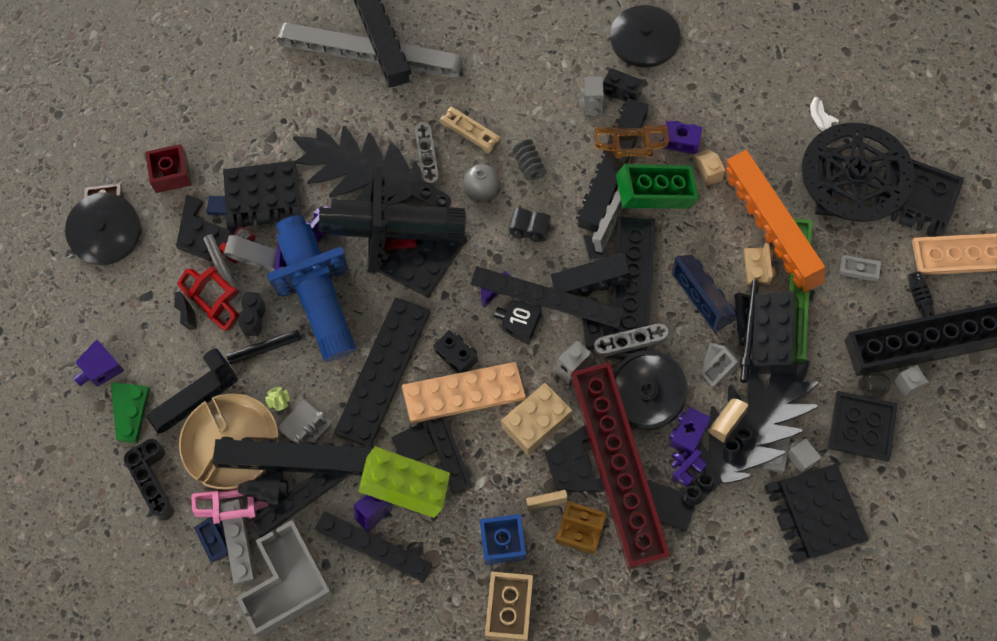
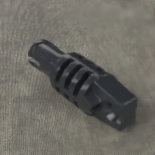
M921 272L909 274V287L916 307L921 310L923 317L935 315L932 307L933 299Z

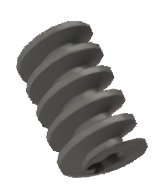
M524 139L513 148L515 159L518 161V165L526 180H536L547 173V170L543 168L544 164L541 162V158L538 156V151L535 150V145H532L533 141L531 139Z

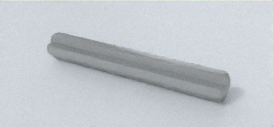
M213 235L205 236L204 242L219 275L228 284L236 288ZM239 293L231 300L232 303L241 299Z

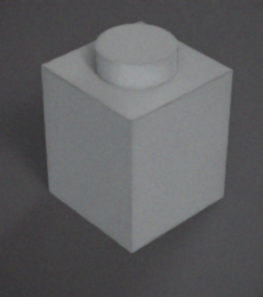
M918 365L901 372L895 379V383L904 398L921 391L928 383Z
M807 439L801 442L796 440L789 446L790 450L787 456L801 474L816 465L821 459V456Z

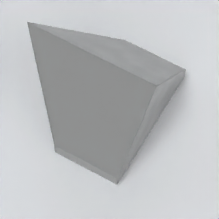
M710 342L700 374L712 387H715L735 372L739 361L726 346Z

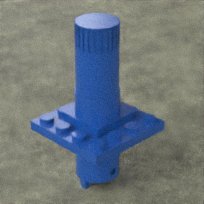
M295 215L281 220L276 224L279 233L276 238L287 266L267 273L269 282L278 296H288L293 293V290L297 292L324 362L340 359L353 353L357 348L337 298L338 295L331 277L334 275L335 277L342 276L349 270L342 247L321 253L310 224H306L303 215Z

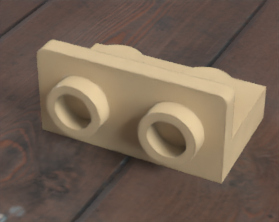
M765 243L763 248H744L747 286H751L752 280H758L759 285H770L772 278H775V267L771 266L773 250L769 249V243Z

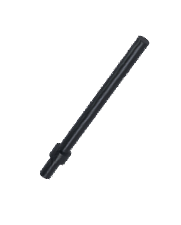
M752 280L743 358L740 359V382L742 383L748 382L749 370L752 368L751 350L755 294H758L759 289L758 280Z

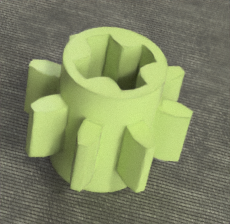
M281 387L269 390L267 392L268 396L265 397L268 408L273 407L274 411L285 409L288 407L287 402L291 401L288 391H282Z

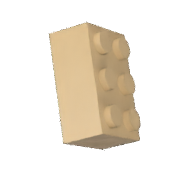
M544 383L501 420V427L527 455H530L572 418V409Z
M491 572L485 638L487 640L528 641L533 575Z

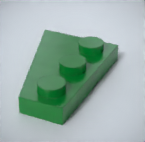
M111 382L116 440L118 442L137 444L150 388L149 386Z

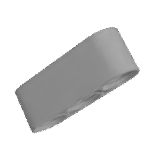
M230 235L228 237L224 251L225 256L267 271H275L277 250L238 236Z

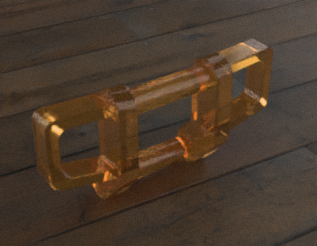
M666 125L627 129L595 127V148L613 151L615 158H621V156L653 157V149L668 146V128ZM650 133H663L664 141L651 143ZM598 134H612V144L600 143ZM619 136H643L644 148L621 149Z

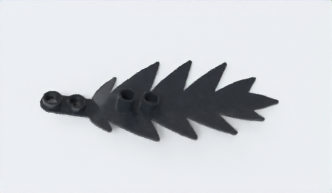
M346 126L342 127L339 145L328 133L320 128H317L316 138L293 137V140L299 147L306 152V154L296 160V164H327L310 178L307 184L321 183L346 175L329 194V197L339 196L369 184L355 200L370 201L374 166H382V174H385V194H388V198L395 196L389 203H403L413 196L430 206L450 207L451 199L447 194L421 181V171L415 161L410 172L402 153L392 141L389 144L383 161L381 152L371 133H368L360 153L355 139ZM423 191H428L429 194L425 195ZM439 199L445 200V203H440Z
M809 361L797 365V373L771 374L768 391L753 367L750 369L748 378L749 408L747 413L724 443L709 433L710 455L703 443H699V451L702 452L701 458L707 463V466L703 470L704 472L683 492L685 503L698 505L720 483H733L750 477V474L740 473L741 471L765 464L785 454L784 450L761 447V445L771 444L802 433L803 429L776 424L802 416L818 408L817 404H790L806 395L819 384V381L803 382L807 374ZM728 386V403L731 399L743 401L733 387ZM714 406L711 407L709 428L719 416Z

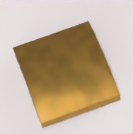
M568 501L555 543L595 555L607 513Z

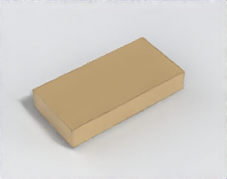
M566 490L529 497L526 499V505L529 511L566 503L568 497Z

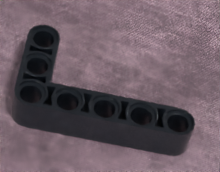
M217 348L208 351L203 357V360L210 369L209 372L148 413L147 419L156 433L161 434L189 416L203 402L208 403L213 397L218 396L237 382L238 377Z

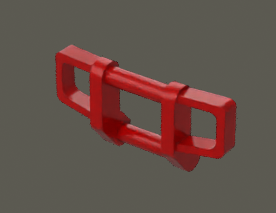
M213 266L201 275L194 269H185L177 282L178 287L191 301L194 300L208 314V318L222 330H231L239 318V313L229 302L237 296L239 291L228 284ZM189 275L196 279L191 289L185 284ZM211 279L226 291L217 299L213 307L199 296L207 282ZM224 308L231 314L227 324L218 318Z

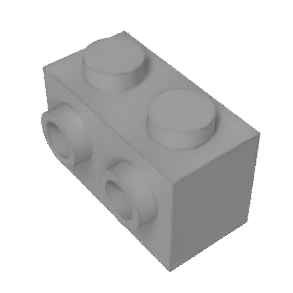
M584 77V88H581L580 108H584V115H602V77Z

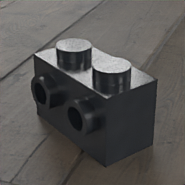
M610 68L603 81V94L627 102L628 98L637 101L642 93L643 80Z
M448 330L433 345L434 352L457 373L467 372L478 362L477 351L473 346H467L458 333H452Z

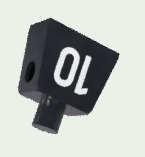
M511 301L508 310L497 307L494 318L503 320V332L529 345L542 315V306Z

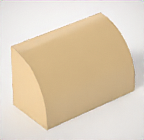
M731 399L707 432L724 443L747 413L749 405L741 400Z

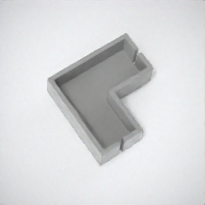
M293 520L276 529L277 533L281 536L280 539L273 532H270L256 540L273 577L236 597L244 615L247 616L246 619L254 635L259 639L334 596Z

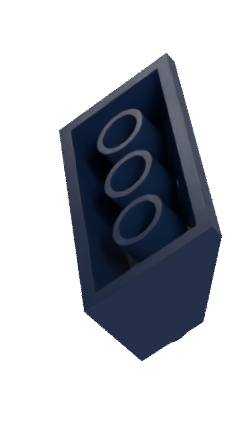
M693 255L675 257L672 275L713 332L716 333L734 322L736 317L735 308L732 304L727 303L724 293L716 288L712 277L703 270L701 262L698 259L696 260Z

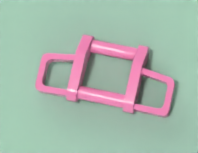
M238 489L223 492L217 490L194 493L191 496L194 516L213 517L214 524L221 523L223 520L248 516L249 518H255L256 510L268 507L267 502L260 501L255 503V497H247V509L221 513L220 500L243 497L245 495L238 493ZM212 499L213 510L197 509V501Z

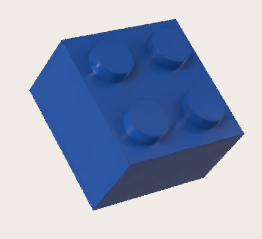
M521 514L479 519L485 565L526 560Z

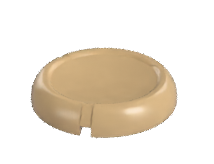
M231 393L215 396L212 398V402L208 404L203 402L185 421L179 439L181 460L189 474L203 485L219 490L238 489L240 483L248 480H257L266 470L215 468L212 463L215 439H221V437H232L234 440L251 438L254 441L261 442L262 439H271L274 442L279 440L275 419L264 404L253 397Z

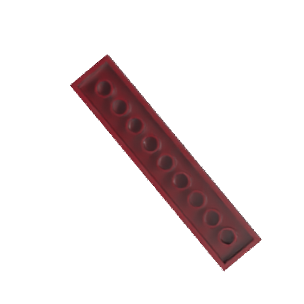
M610 362L571 372V382L627 569L631 570L668 560L670 553Z

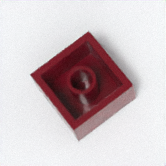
M181 144L145 152L149 183L155 193L191 186L187 154Z

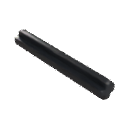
M298 330L274 337L228 353L227 360L229 364L242 361L301 340V335Z

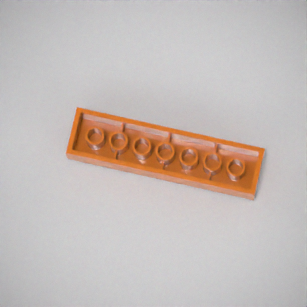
M747 149L727 159V168L725 169L728 174L726 179L731 187L734 186L737 190L735 192L738 199L745 202L746 211L749 215L752 214L754 216L757 228H762L765 233V240L773 245V251L778 259L781 258L784 262L783 267L786 272L793 275L795 286L798 289L801 288L803 293H806L825 282L824 264Z

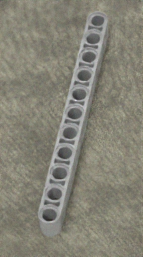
M283 23L277 36V42L286 47L379 64L370 40L366 37L290 23ZM400 44V51L404 52L406 57L405 63L410 65L411 70L448 77L459 76L463 58L460 55Z

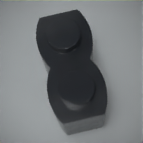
M515 208L509 226V233L518 239L530 238L533 242L546 241L551 216L545 213Z
M245 292L242 298L243 310L239 315L238 323L245 336L258 337L262 330L261 318L265 313V303L260 293Z

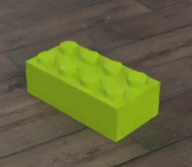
M375 446L366 458L358 492L435 518L443 509L450 473Z

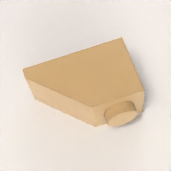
M706 150L692 155L705 187L723 181L725 169L716 153Z

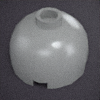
M485 164L474 165L465 174L464 190L469 198L479 200V202L491 200L497 195L500 188L497 172Z

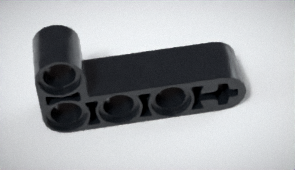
M148 439L127 451L124 455V462L150 511L158 519L166 521L172 517L174 509L151 468V465L163 458L165 450L157 440ZM153 447H157L154 453H150ZM136 457H139L138 462L135 463V464H132V461H133ZM148 473L147 478L141 480L142 475ZM157 489L156 494L150 497L151 491ZM158 503H160L161 505L164 506V507H163V510H164L163 512H161V508H160V506L158 505Z

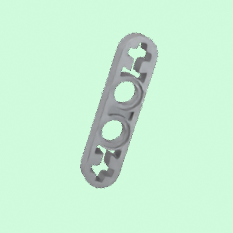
M422 122L415 127L423 182L435 187L439 183V175L430 125ZM425 129L426 138H422L421 130ZM423 144L431 146L428 150L421 149ZM426 159L433 161L429 166L423 164ZM430 171L432 172L433 180L429 181L428 172Z
M659 323L600 337L595 341L594 351L598 356L606 357L659 344L667 339L668 328L664 324ZM657 330H659L660 332H664L662 334V337H659V335L656 334ZM637 334H643L645 335L646 340L644 342H638L635 339V336ZM619 338H624L627 341V345L624 347L618 346L616 341ZM601 343L607 346L605 351L599 348Z

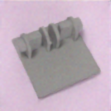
M303 399L277 428L296 444H302L304 441L315 443L332 422L326 418L324 413L318 412Z

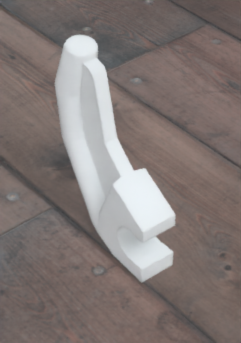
M815 97L810 105L811 117L817 127L824 131L832 127V125H838L839 120L826 114L822 100Z

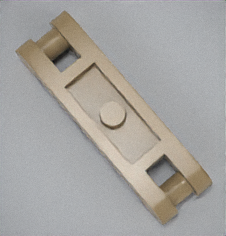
M451 106L447 109L445 116L442 115L439 119L443 126L451 128L481 147L488 154L492 152L493 146L501 141L497 134Z

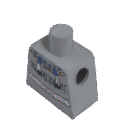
M576 341L559 357L555 374L567 385H570L572 383L571 372L587 368L594 361L592 353L579 341Z

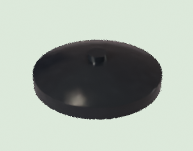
M649 5L634 6L623 11L614 20L610 31V43L615 54L624 62L636 67H655L667 62L676 53L680 42V29L672 15L661 8Z
M112 193L92 194L79 201L69 213L65 225L66 240L74 254L85 262L94 265L113 264L124 259L136 246L140 237V219L134 207L123 197Z
M640 351L626 357L615 368L613 374L630 426L643 430L658 429L675 420L683 410L688 395L687 379L682 368L668 355L657 351Z

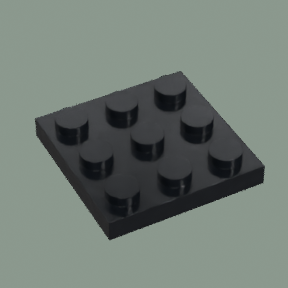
M837 391L828 449L889 462L898 403Z

